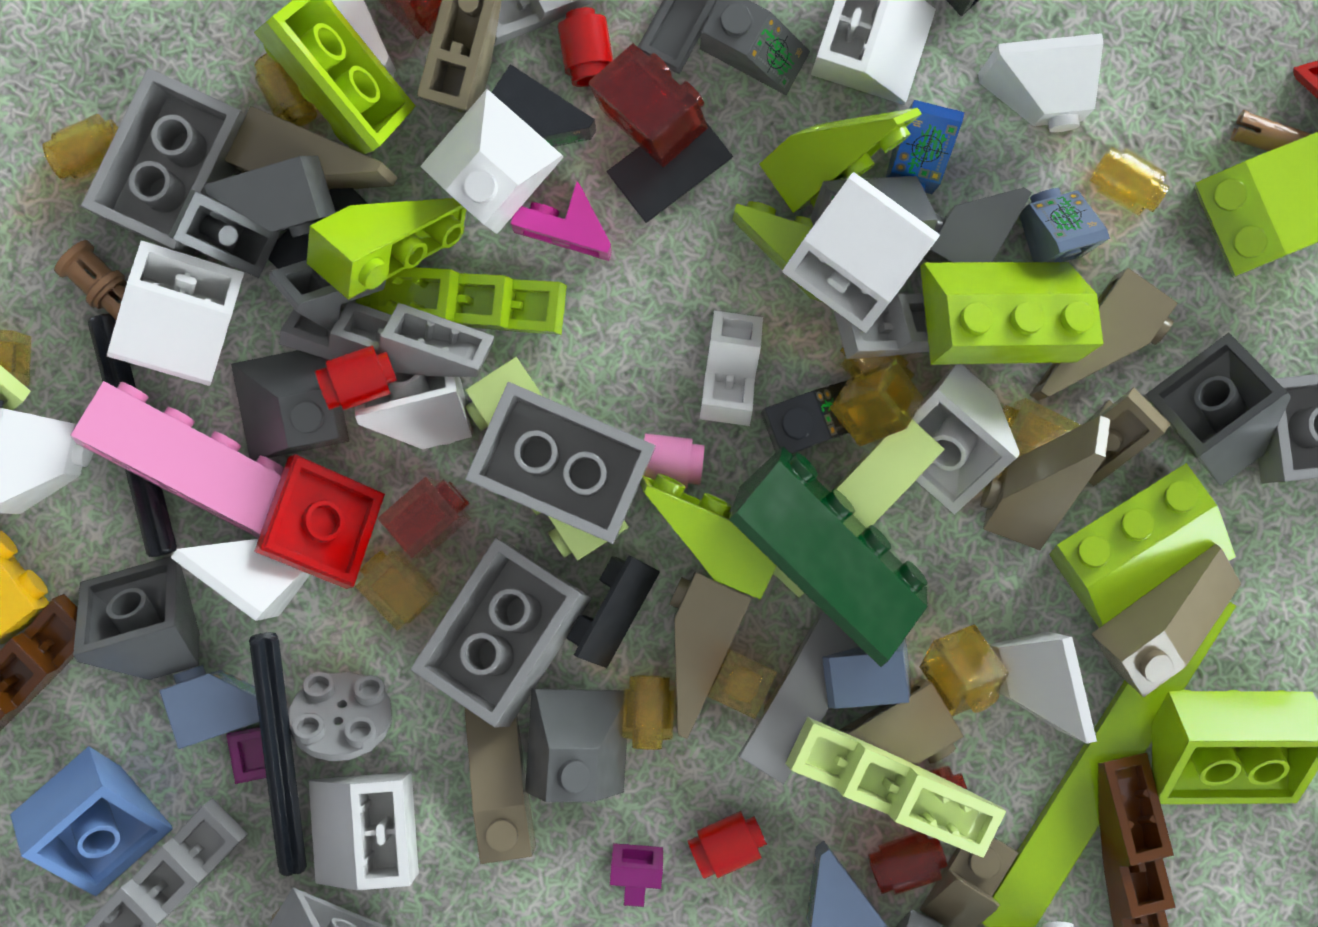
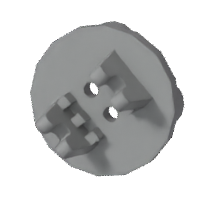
M316 672L304 680L303 689L296 694L289 708L290 733L296 745L310 756L327 761L351 760L372 752L386 737L392 723L391 700L385 691L383 681L373 675L365 676L352 672L331 674Z

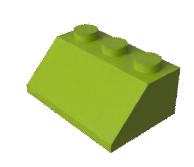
M292 0L254 31V34L263 43L267 54L284 68L298 85L301 95L308 102L314 104L329 122L336 137L344 144H347L350 149L362 154L374 151L382 145L416 107L331 0Z
M1069 262L923 263L920 266L931 365L1072 363L1080 361L1104 344L1097 293Z
M1187 463L1066 538L1049 553L1053 562L1099 628L1213 545L1217 544L1222 548L1228 561L1236 557L1218 505Z
M1285 690L1168 691L1152 722V774L1160 804L1298 803L1318 771V701L1313 692Z

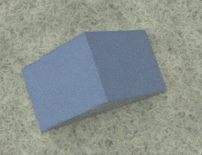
M906 637L890 660L882 667L860 647L822 657L828 708L838 709L909 703L912 685Z

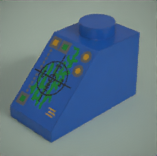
M913 100L909 109L918 108L922 115L906 127L911 135L892 149L886 177L917 176L925 193L933 194L941 184L965 112Z

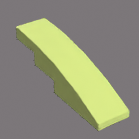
M906 414L869 453H866L834 489L841 492L850 501L855 509L853 515L867 528L873 525L945 449ZM776 567L773 574L800 598L804 592Z
M807 717L785 763L791 771L837 789L843 797L886 813L898 824L983 858L1006 813V810L934 773Z

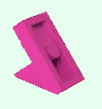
M576 182L565 219L558 217L560 212L557 209L536 202H531L529 208L521 206L512 217L510 224L516 234L606 261L610 260L612 253L611 243L579 182Z

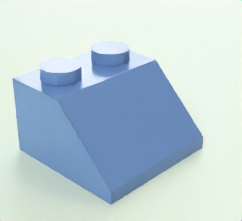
M90 746L10 814L22 857L95 897L173 829L172 825L124 769Z

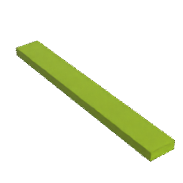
M1232 602L1228 603L1187 666L1145 697L1141 696L1125 680L1123 681L1094 727L1097 741L1084 743L1018 848V855L992 896L1000 905L992 915L982 922L983 925L986 927H1036L1100 825L1098 763L1145 753L1152 742V722L1168 691H1180L1186 688L1236 608L1235 604Z

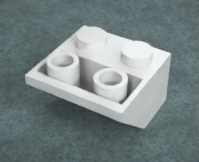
M835 0L811 75L905 105L936 9L925 0Z
M853 172L801 242L782 272L866 333L940 235Z
M141 240L127 281L107 351V357L210 386L244 272Z
M412 771L309 780L315 883L352 890L410 886L419 874Z

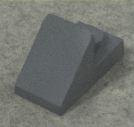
M307 260L270 271L269 280L297 313L329 331L332 330L339 319L341 304L382 291L385 288L386 282L384 280L375 289H367L348 300L307 264Z

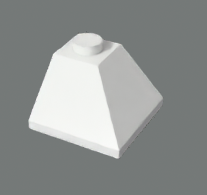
M1102 33L998 44L978 73L979 83L1033 126L1049 125L1050 132H1064L1076 129L1080 126V122L1095 109L1103 50Z
M486 89L420 167L483 225L498 234L563 159V155Z
M955 364L909 414L922 429L945 449L916 481L954 515L1020 454L997 395L962 364Z
M394 372L397 381L388 384L390 395L355 407V418L358 425L420 449L447 445L472 437L469 413L465 408L467 403L460 377L424 376Z
M0 408V513L21 514L80 476L82 467L89 465L93 452L76 444L71 437V433L77 424Z
M258 539L177 549L171 556L173 560L255 621L280 616L310 576L306 572L254 552Z
M1046 631L989 644L991 657L985 658L984 664L987 678L992 688L999 687L1000 694L1060 732L1086 744L1097 741L1071 636Z

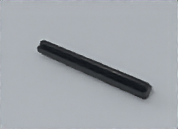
M100 314L90 318L88 327L102 382L104 381L116 388L120 382H124L136 388L130 363L107 357L116 320L110 314ZM125 469L146 554L149 557L171 554L176 551L177 545L162 488Z
M265 632L252 635L249 639L277 865L281 875L291 876L304 872L307 863L280 643L276 633Z

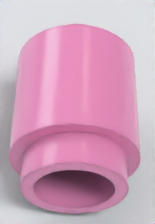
M645 433L644 440L656 446L644 476L655 480L658 473L684 484L686 486L685 489H687L688 484H701L705 445L692 444L693 439Z

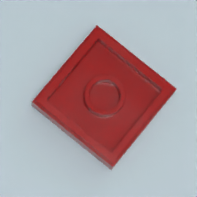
M291 455L285 464L254 552L342 588H353L385 494L299 455Z

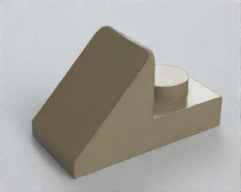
M1134 387L1116 402L1112 403L1108 400L1087 421L1089 422L1099 416L1110 419L1106 457L1088 482L1093 487L1163 435L1171 424Z
M995 837L984 858L957 847L921 906L920 911L946 927L979 926L998 909L1000 904L992 896L1018 855V852Z

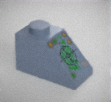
M1052 188L1036 193L1030 197L1031 203L1019 215L1033 262H1065L1080 258L1110 239L1106 226L1078 190L1062 195L1060 188Z
M203 665L173 675L176 685L159 690L178 749L259 722L255 686L223 670L206 674Z
M825 841L818 844L815 849L806 917L809 926L888 927Z

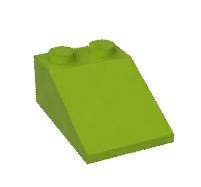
M1318 132L1195 182L1194 189L1233 278L1318 243Z

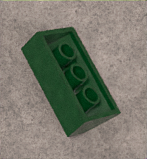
M782 446L739 487L729 520L866 654L882 667L890 660L928 607L926 587L928 582L913 563L906 561L902 564L889 551L891 544L881 531L873 525L866 528L853 515L855 513L854 507L841 492L836 489L829 492L816 479L818 472L808 459L800 453H796L793 456Z

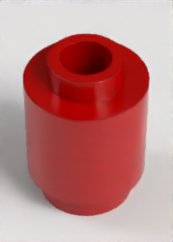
M590 7L576 8L568 11L566 19L557 25L565 74L571 76L572 85L576 87H590L608 82L611 79L610 69L613 68L614 61L606 17L596 14L595 9Z
M373 345L325 361L327 367L315 370L317 381L329 410L342 406L343 410H347L390 395L388 384L397 381L387 351L376 354Z
M742 811L697 830L698 836L687 841L704 879L714 874L717 878L723 877L762 859L758 848L767 845L755 816L745 820Z

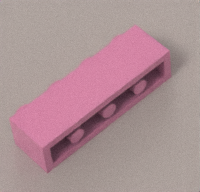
M103 381L71 433V437L76 444L259 539L284 467L261 455L257 461L238 452L241 445L224 434L214 431L211 437L193 429L195 421L174 408L167 407L164 413L146 404L149 397L145 393L127 383L120 382L116 388Z

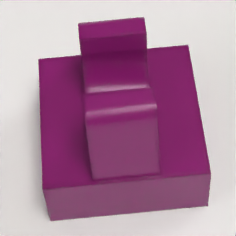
M613 843L610 885L625 886L624 906L644 907L646 888L661 889L664 847Z

